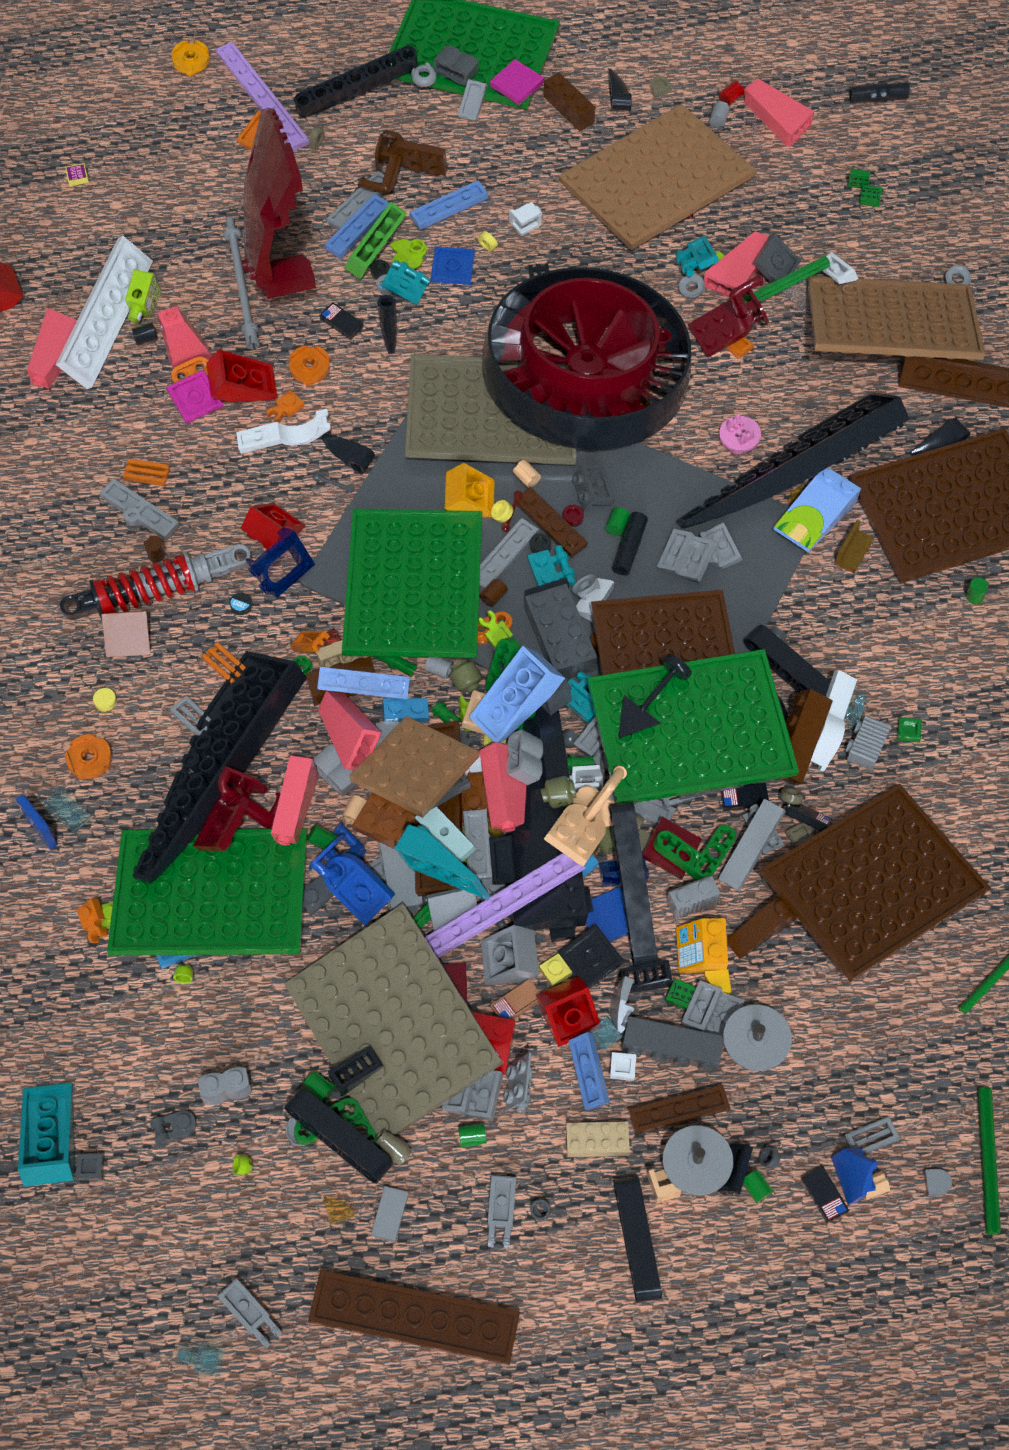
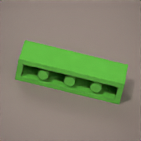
M390 202L351 254L344 268L361 280L397 231L407 213Z

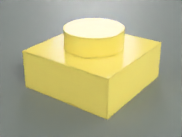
M559 953L539 965V970L552 987L572 975V971Z

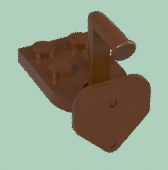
M385 130L380 134L375 150L377 171L381 172L385 160H388L383 181L379 183L361 177L358 187L390 193L394 188L400 167L411 169L414 172H427L433 176H446L448 171L446 151L444 148L404 141L399 133ZM388 140H393V142L390 144V146L387 147V146H388Z

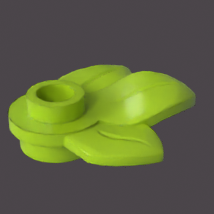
M400 239L390 244V247L396 252L391 264H393L394 260H397L401 263H407L408 267L416 269L420 267L423 262L422 257L427 253V246L420 239L412 241Z

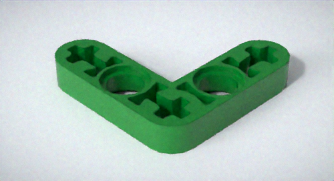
M513 637L504 638L498 642L485 683L487 692L502 674L500 663H503L505 670L520 650L518 641ZM536 711L526 720L534 718Z
M728 825L720 826L713 833L701 853L669 831H661L654 838L653 846L662 856L694 879L699 880L715 873L734 843L736 833ZM724 833L727 835L726 840L721 844L719 841ZM664 839L668 841L666 846L662 844ZM674 846H676L677 849L674 852H672ZM709 849H716L719 853V858H713L709 854ZM679 852H686L689 856V861H683L679 857ZM708 863L709 865L705 869V873H702L701 867Z
M346 1098L329 1106L332 1111H337L338 1115L344 1112L345 1106H348L349 1109L354 1108L353 1115L347 1112L342 1114L341 1118L353 1128L356 1126L365 1127L367 1134L364 1137L368 1140L372 1138L370 1142L382 1150L374 1141L377 1135L355 1099ZM299 1122L296 1124L294 1139L298 1144L309 1145L319 1140L311 1132H309V1137L307 1138L305 1135L300 1136L301 1128H304L306 1131L308 1130Z

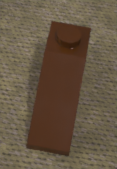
M779 896L764 906L727 939V944L736 956L742 959L796 920V916Z

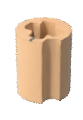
M525 460L520 461L513 469V473L528 488L535 486L541 478V475Z
M352 795L341 816L344 818L343 820L353 825L367 800L360 796Z
M882 1171L872 1174L876 1190L867 1192V1196L863 1198L865 1201L890 1191L888 1180Z

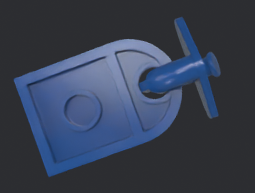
M339 822L333 830V833L338 834L339 837L311 862L308 869L310 871L314 869L323 876L328 889L365 926L396 894L361 860L366 853L364 845L342 825V822ZM344 840L351 849L346 853L338 854L334 849ZM324 859L328 862L326 866L322 863Z

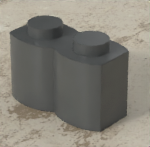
M446 45L434 59V70L441 76L451 78L454 82L466 86L468 79L472 80L478 72L479 61L472 55L460 52L456 47Z

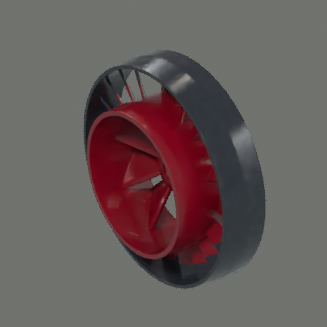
M562 268L535 275L521 282L501 299L492 314L486 332L482 371L488 392L498 408L512 422L532 435L548 442L572 448H617L639 442L655 434L666 426L678 413L684 402L690 380L691 341L687 327L675 307L659 292L645 283L621 273L599 268ZM575 321L580 344L574 345L562 323ZM544 331L568 351L567 357L538 349L532 338L539 332ZM661 356L681 357L684 369L657 366V358ZM518 360L516 368L505 371L501 370L497 362ZM553 362L564 363L565 368H562ZM655 369L681 376L675 386L653 379ZM652 383L670 391L662 399L649 393ZM645 398H647L650 402L653 403L652 405L644 409L631 412L632 410L637 408L645 400Z

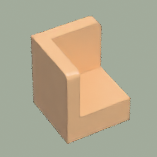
M653 1169L648 1170L647 1177L656 1204L680 1197L682 1191L671 1183L665 1170L654 1172Z

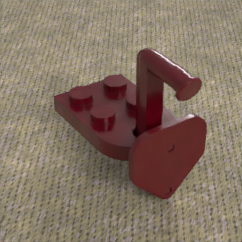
M760 274L734 288L729 294L730 301L719 305L687 324L707 358L744 338L750 333L755 323L761 320L766 324L769 323L762 305L751 290L757 286H763V278ZM746 292L751 300L748 303H745L743 294Z
M224 766L218 779V788L221 796L214 804L193 847L199 851L225 852L232 842L236 829L241 825L244 814L264 828H272L281 793H275L276 800L270 812H267L249 799V794H266L267 787L252 776ZM227 783H231L234 787L228 786Z

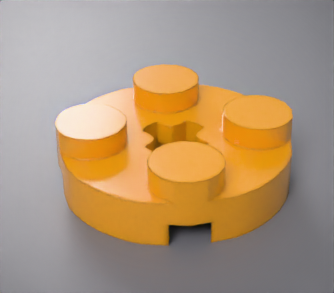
M188 40L182 41L175 45L172 50L171 58L174 68L181 73H185L187 76H193L201 72L210 64L207 46L197 40H194L195 43H188Z

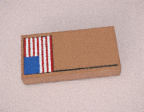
M528 979L492 1003L490 1008L497 1017L514 1020L538 1004L536 995L540 994L533 982Z

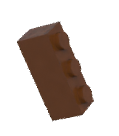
M560 72L544 81V98L579 132L595 123V106Z
M371 656L366 658L359 657L354 661L344 664L337 663L329 667L375 673ZM319 669L306 673L307 684L314 706L321 704L326 690L317 689ZM338 692L345 694L347 697L358 695L354 693Z

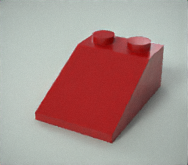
M220 349L206 363L212 398L227 402L267 401L278 398L273 365Z

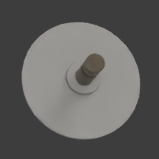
M748 1005L738 1009L729 1017L724 1028L723 1041L727 1053L738 1065L753 1071H766L775 1068L785 1060L791 1049L792 1034L787 1021L776 1010L764 1005Z
M688 1126L677 1131L668 1140L663 1152V1167L668 1179L679 1190L691 1195H708L719 1190L728 1181L733 1169V1155L728 1142L717 1131L705 1126Z

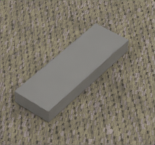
M487 809L463 811L465 837L477 849L467 857L468 869L479 880L492 879Z

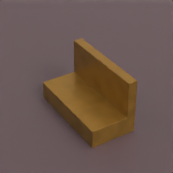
M858 519L841 546L835 565L854 574L874 540V537L859 531L861 521Z

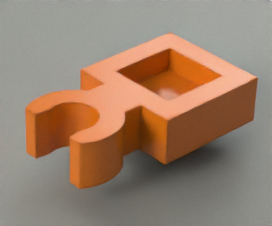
M289 390L275 401L276 407L269 408L266 414L268 418L272 415H277L273 420L280 423L284 415L290 418L305 406L304 401Z
M91 898L76 911L82 929L88 931L90 943H99L98 936L107 937V930L101 925L105 917L99 899Z

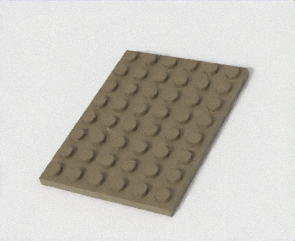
M411 354L405 446L406 458L520 462L525 460L528 463L576 465V448L558 445L532 435L512 422L498 408L485 385L482 357ZM518 360L497 362L501 370L505 371L516 368ZM553 362L558 366L565 368L564 363Z
M403 903L284 983L333 1068L369 1046L383 1065L380 1070L348 1092L350 1097L359 1103L376 1135L384 1129L397 1136L503 1064L500 1056ZM365 1057L364 1061L367 1066H373L368 1057ZM358 1062V1063L356 1064V1067L358 1068L359 1072L361 1073V1072H363L364 1070H363V1068L361 1067L360 1063ZM351 1068L347 1070L351 1078H353L355 1074ZM343 1074L339 1076L342 1083H345L346 1079Z

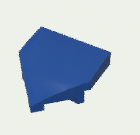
M845 1148L831 1157L848 1205L859 1202L867 1196V1192L876 1190L872 1171L877 1169V1161L874 1158L868 1159L864 1155L862 1148Z

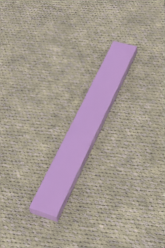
M230 42L215 49L216 54L260 110L265 108L275 109L276 114L283 123L284 129H280V132H286L288 140L284 141L291 144L293 152L308 145V137L234 43Z
M562 853L491 896L488 901L481 902L425 938L437 957L440 958L586 868Z

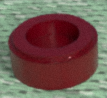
M569 505L564 508L562 518L572 527H577L584 520V511L578 505Z

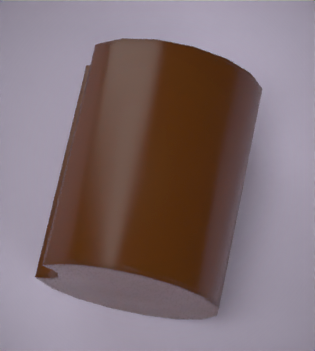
M154 535L149 536V539L144 541L147 557L152 562H160L166 555L162 539Z
M493 579L479 594V597L484 604L494 607L508 592V588L500 579Z

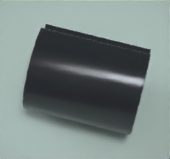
M152 322L131 328L136 345L157 340Z

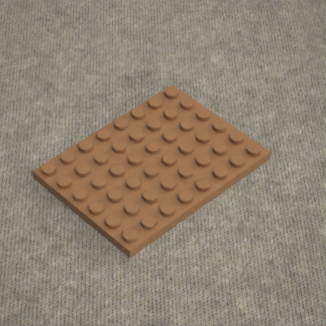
M680 104L560 174L559 181L627 247L633 250L756 176V169L683 104Z
M811 276L808 278L815 351L824 353L841 352L844 354L862 353L864 355L883 354L885 356L967 359L971 361L984 360L985 349L971 285L858 279L838 284L831 277Z

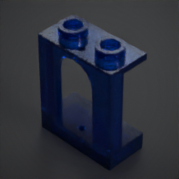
M285 527L277 532L280 539L256 560L246 559L250 566L248 568L249 572L260 582V589L265 594L279 597L315 565L296 532ZM288 550L297 566L277 582L271 581L268 577L269 566Z

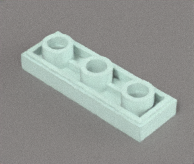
M437 807L431 809L424 818L418 815L415 816V819L421 826L428 829L430 834L461 863L477 850Z

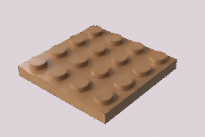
M406 716L349 776L351 782L424 818L479 758V752Z

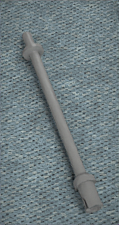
M228 217L226 219L227 229L223 235L226 240L230 241L245 323L241 329L245 335L246 348L254 350L253 343L255 349L259 347L257 338L258 327L257 324L252 322L238 246L241 230L235 228L234 219Z

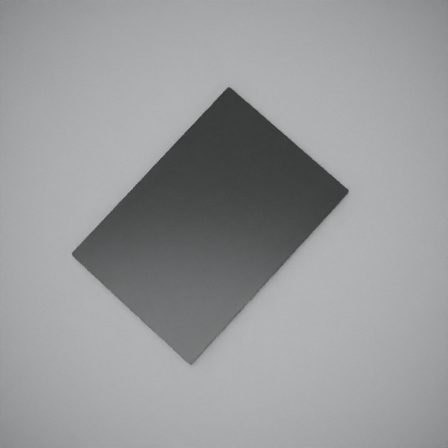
M406 415L303 576L301 585L345 605L353 509L446 510V472L462 463L494 479V504L500 500H505L513 507L512 516L503 523L496 521L492 517H482L481 563L521 518L537 527L539 533L545 534L514 504V498L528 489L513 473V469L519 462L406 458ZM639 442L609 449L576 448V465L529 463L541 475L539 482L531 488L561 517L564 508L569 505H578L582 508L572 478L581 464L604 466L615 501L612 505H592L588 511H584L583 522L579 526L573 527L588 542L585 549L572 559L569 557L568 560L570 567L574 569L576 582L589 574H594L600 579L613 581L614 589L607 600L723 590L735 654L750 652L744 644V639L759 625L767 627L806 550L774 530V526L791 506L772 498H767L743 509L687 527L679 525L676 520L696 506H705L706 499L711 496L721 495L722 488L726 485H735L736 483ZM614 507H622L630 515L632 512H640L648 517L638 553L635 556L630 574L627 576L618 575L612 570L619 544L627 526L626 523L621 536H614L606 531L605 527ZM723 522L743 559L724 569L708 564L701 582L688 580L657 568L673 529L692 532L696 537H701V531L705 532ZM552 539L549 553L550 556H555L554 548L558 545ZM529 544L499 578L507 586L508 592L496 605L489 607L479 597V618L484 619L488 617L486 612L489 610L493 613L502 611L510 614L513 621L511 633L520 641L524 640L530 649L537 651L543 656L525 611V590L537 587L527 560V555L533 554ZM560 565L554 566L557 573L562 571ZM569 586L574 603L577 605L581 598L572 592L573 586ZM581 617L590 639L594 633L593 621L591 622ZM479 629L478 631L484 632L485 629ZM489 642L478 644L477 658L462 659L473 661L475 665L490 670L494 657V648ZM595 649L594 651L597 656L596 670L585 673L592 677L602 675L598 651ZM572 677L577 683L580 682L576 677Z

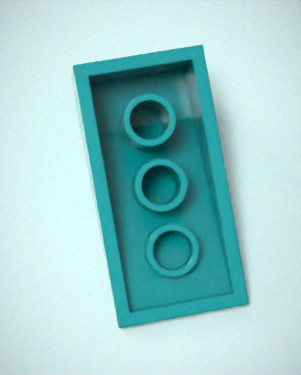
M408 824L395 849L410 869L487 901L489 900L490 895L478 877L437 841L428 829L420 825L414 827Z
M72 1082L23 1088L18 1172L23 1186L74 1181L75 1149Z

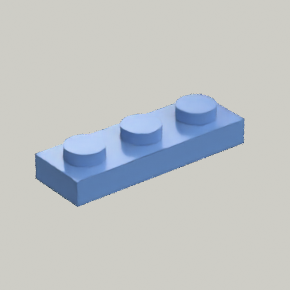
M586 1032L568 1040L585 1110L591 1111L610 1103L593 1033Z

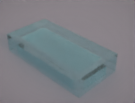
M57 788L42 803L44 808L74 834L92 819L89 813L60 788Z

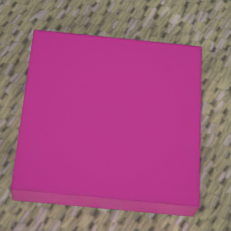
M514 59L490 81V87L520 105L544 83V77Z
M204 370L166 387L185 424L223 407L221 400L211 397L209 380Z

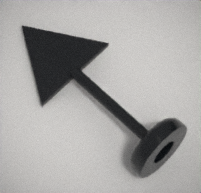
M667 654L663 659V665L669 673L641 707L624 695L619 739L661 724V722L645 710L673 676L681 680H687L692 675V671L686 663L672 654Z

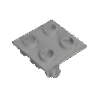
M531 1053L512 1062L507 1068L506 1078L508 1079V1086L503 1097V1101L506 1103L505 1111L516 1107L517 1112H526V1108L529 1107L530 1095L527 1094L530 1093L528 1087L531 1086L530 1081L532 1077V1068L530 1067Z

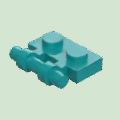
M705 235L688 243V249L683 251L677 250L675 253L676 261L681 265L683 273L689 277L694 275L695 267H699L702 270L719 262L715 251Z
M394 260L381 286L417 305L431 278L425 276L424 272L420 270L417 272L408 267V264L405 262L401 263Z
M561 545L554 548L555 556H550L548 550L527 555V560L537 586L567 578L569 586L576 584L574 569L570 567L568 562L569 556ZM560 565L562 571L557 573L554 566Z
M580 671L576 676L580 680L579 683L572 678L568 681L572 689L570 691L572 701L566 704V706L589 724L595 717L590 693L586 691V689H589L587 679L592 676Z

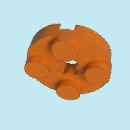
M307 345L297 348L290 355V374L295 380L307 386L323 380L330 372L327 352L318 346L308 348ZM308 362L309 364H311V363H314V364H313V366H311V367H306V364H305V363Z
M92 734L81 735L75 738L70 743L71 746L68 748V751L66 750V764L71 773L79 779L96 778L111 767L112 752L108 743L103 738L100 739ZM90 752L91 755H94L89 761L83 760L86 757V753Z

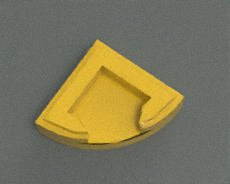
M728 969L704 972L707 983L720 987L724 993L731 995Z

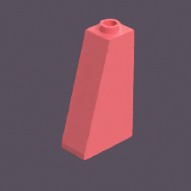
M758 78L752 84L747 85L744 91V103L787 147L790 148L812 125L813 110Z
M756 231L705 272V287L729 297L734 288L754 278L759 270L753 264V261L765 244L768 236Z
M178 306L157 312L167 356L173 369L199 356L205 357L208 361L213 355L206 341Z
M50 308L45 313L27 368L30 381L37 387L43 386L47 389L51 387L62 371L55 364L77 322L76 319Z
M326 690L318 709L319 714L343 767L354 771L374 751L382 732L345 694Z
M494 742L479 750L491 828L500 829L502 832H512L515 830V827L524 823L527 784L507 774L506 763L509 756L507 745Z
M292 755L289 757L271 830L274 841L280 845L289 846L290 843H298L319 776L313 759Z

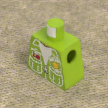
M136 269L133 271L125 302L130 310L128 319L131 322L139 323L142 316L151 317L161 290L153 273Z

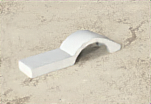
M328 410L316 411L311 421L298 426H286L279 422H274L236 432L240 453H247L278 444L294 446L310 443L331 429V425L327 423L326 418L329 415Z
M840 670L834 671L826 697L833 700L811 759L812 762L819 765L818 771L820 772L825 771L841 744L845 731V722L843 720L857 679Z

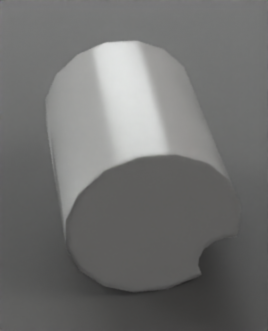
M722 101L714 104L709 123L713 127L725 126L730 110L729 105Z
M428 657L425 671L447 679L452 671L451 667L454 665V662L443 657Z

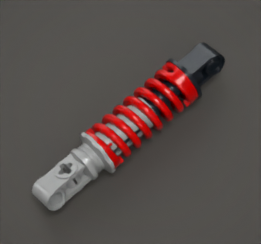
M236 545L227 549L213 551L207 555H204L203 552L198 553V556L191 558L187 552H183V554L175 556L173 564L166 558L163 560V567H160L157 562H153L151 565L152 570L143 565L140 567L139 574L135 569H130V580L127 579L123 572H120L117 575V584L111 575L107 576L106 582L105 579L89 580L90 590L64 597L60 602V609L64 617L69 620H75L97 612L102 620V613L118 612L117 604H119L123 612H128V601L131 602L134 608L138 609L140 608L141 600L146 605H151V597H155L156 601L161 602L165 593L170 599L174 597L175 590L180 595H184L186 592L185 587L187 591L198 592V584L207 581L209 583L212 582L214 577L224 576L248 567L251 561L250 551L244 545ZM238 553H244L247 556L243 561H238L234 557ZM73 603L77 605L75 611H65L68 604Z

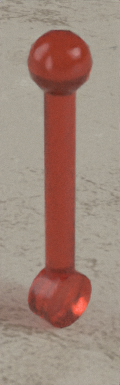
M521 491L514 492L515 499L512 504V516L514 514L518 500L522 499L523 497ZM512 516L502 525L503 532L510 530L509 524Z

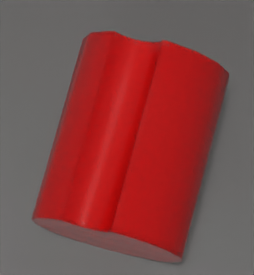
M735 80L719 93V99L730 106L744 94V87Z

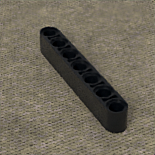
M404 46L299 92L294 97L297 114L301 117H310L412 72L413 68L418 67L416 49L412 46Z
M633 801L610 804L609 814L633 966L656 962L658 957L636 811Z

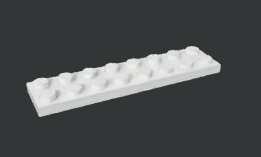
M124 236L117 239L55 364L86 389L93 387L129 312L125 298L134 269L148 272L153 262Z

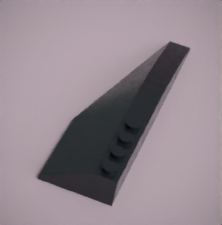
M871 392L798 435V441L788 442L784 445V451L774 452L768 456L769 461L767 463L765 461L758 463L735 479V485H726L721 489V495L709 497L705 500V506H696L676 520L677 523L687 527L735 512L783 492L838 461L841 462L851 457L850 454L866 449L870 442L886 437L887 432L900 429L904 426L903 423L910 419L901 397Z
M245 651L239 660L240 664L234 667L235 671L230 673L231 677L229 680L226 679L197 723L196 727L199 731L206 726L207 730H203L200 735H192L189 742L191 748L188 754H184L182 758V769L176 772L164 801L165 809L163 812H159L156 819L158 825L155 832L150 833L148 838L150 844L148 849L143 850L133 873L134 879L152 884L200 832L214 804L221 796L218 788V779L224 766L242 773L246 771L306 680V676L295 661ZM241 663L246 667L244 671L239 667ZM236 671L241 674L239 678L235 676ZM231 678L235 680L232 684L230 683ZM207 716L211 719L209 722L205 719ZM227 783L228 786L234 787L231 783Z
M542 706L536 710L534 718L523 722L522 730L542 740L543 755L540 759L542 762V775L538 781L526 786L524 823L515 827L514 831L506 832V836H514L518 880L562 854L560 850L548 843L544 838L568 806L556 809L551 808L549 802L544 803L541 789L545 788L547 779L567 776L570 780L559 710L550 715ZM582 871L513 912L514 925L532 930L585 926L588 910Z

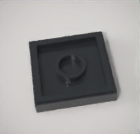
M597 924L593 925L558 952L576 977L579 976L589 989L625 963Z

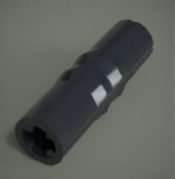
M908 82L874 83L871 85L850 86L849 88L850 103L909 99L910 95Z
M632 512L629 517L612 566V570L618 575L627 576L630 574L648 521V517L643 513Z

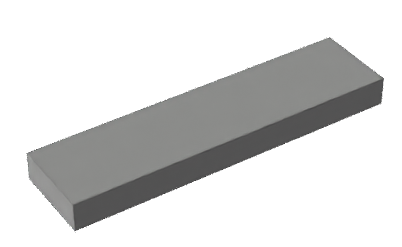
M377 171L368 180L382 183L384 174ZM362 187L357 189L326 218V222L339 230L374 194L380 197L383 193Z
M523 518L518 521L480 564V589L484 590L493 579L497 580V578L501 577L530 544L531 537L539 533L537 527Z
M766 799L763 800L719 876V881L740 892L785 814V809Z

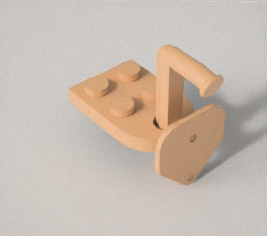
M623 766L615 767L612 776L601 791L590 785L582 786L576 793L577 798H573V804L566 807L544 840L583 867L604 837L606 827L611 826L609 805L616 803L609 797L620 781L626 777V769Z

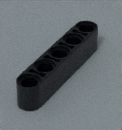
M759 625L744 639V644L749 651L765 649L770 669L798 693L803 690L812 689L826 697L830 681L766 626Z
M300 1088L284 1106V1109L292 1118L372 1183L377 1184L394 1165L389 1156L308 1090Z
M639 1177L613 1180L636 1303L662 1299L660 1279Z

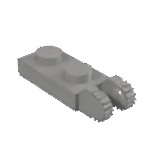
M491 1175L487 1224L489 1227L488 1247H494L496 1239L495 1228H505L503 1245L504 1248L510 1247L516 1177Z
M237 1278L217 1296L251 1336L254 1335L266 1349L270 1346L269 1340L258 1331L264 1323L267 1324L275 1336L279 1337L283 1334L270 1319V1315Z

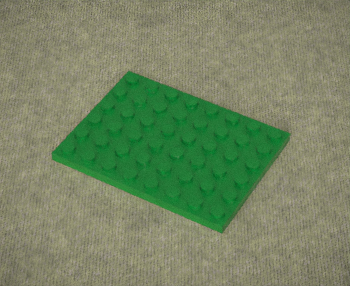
M411 0L389 53L404 46H412L417 52L418 66L425 65L428 62L434 69V59L446 45L456 47L460 52L472 55L479 61V70L472 80L487 84L484 100L528 110L534 92L518 105L490 87V81L514 59L541 75L559 30L560 21L467 0ZM423 71L420 72L419 75L421 77H427L429 76V73ZM412 72L395 79L415 84L412 80ZM437 72L435 83L428 86L464 95L466 86L454 82L451 78L441 76Z
M353 509L342 656L477 658L482 511Z
M765 649L684 662L691 669L692 675L687 680H681L673 676L645 710L661 722V724L619 739L624 695L641 707L669 671L663 665L588 677L587 679L609 776H612L613 770L617 766H623L627 771L626 777L620 781L613 791L616 804L631 801L638 803L798 776L799 770Z
M236 829L232 842L225 852L199 851L193 847L199 835L198 833L152 884L134 879L133 873L143 850L148 849L150 833L155 832V830H122L107 947L108 956L300 954L307 829L301 830L297 844L290 843L289 846L280 845L274 841L271 835L272 829Z

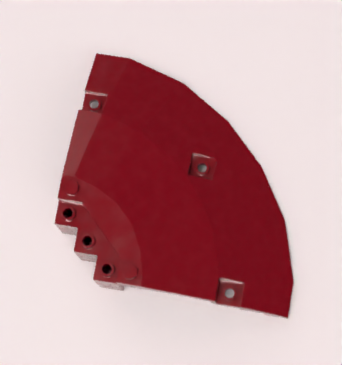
M273 108L261 110L245 175V259L241 260L244 272L248 271L251 281L255 280L257 288L261 289L268 299L316 288L310 260L306 256L304 257L303 254L270 261L269 258L275 230L283 229L285 225L290 224L288 210L296 208L295 193L303 191L301 175L291 144H285L284 140H288L286 132H280V129H284L283 123Z

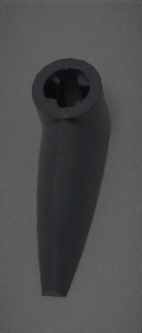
M608 68L611 111H631V93H629L623 80L612 69Z
M383 295L379 297L377 302L380 328L388 354H394L397 341L396 301L393 296Z
M953 418L911 451V455L966 440L971 432L957 418Z
M327 433L322 435V440L327 448L337 458L347 463L353 470L359 473H364L375 457L374 452L362 444Z

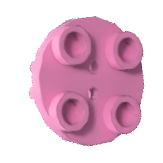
M737 414L722 423L719 430V438L723 446L734 454H742L753 450L759 444L761 429L751 418Z

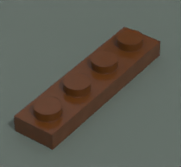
M531 487L514 498V504L558 546L561 545L571 559L587 547L588 542Z
M722 1084L631 1108L628 1113L634 1133L638 1135L729 1111L730 1105Z

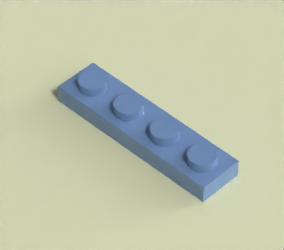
M477 180L410 211V218L417 228L422 230L487 200L488 192Z
M374 194L325 243V250L341 259L371 229L389 202Z
M319 667L317 689L408 699L410 677Z

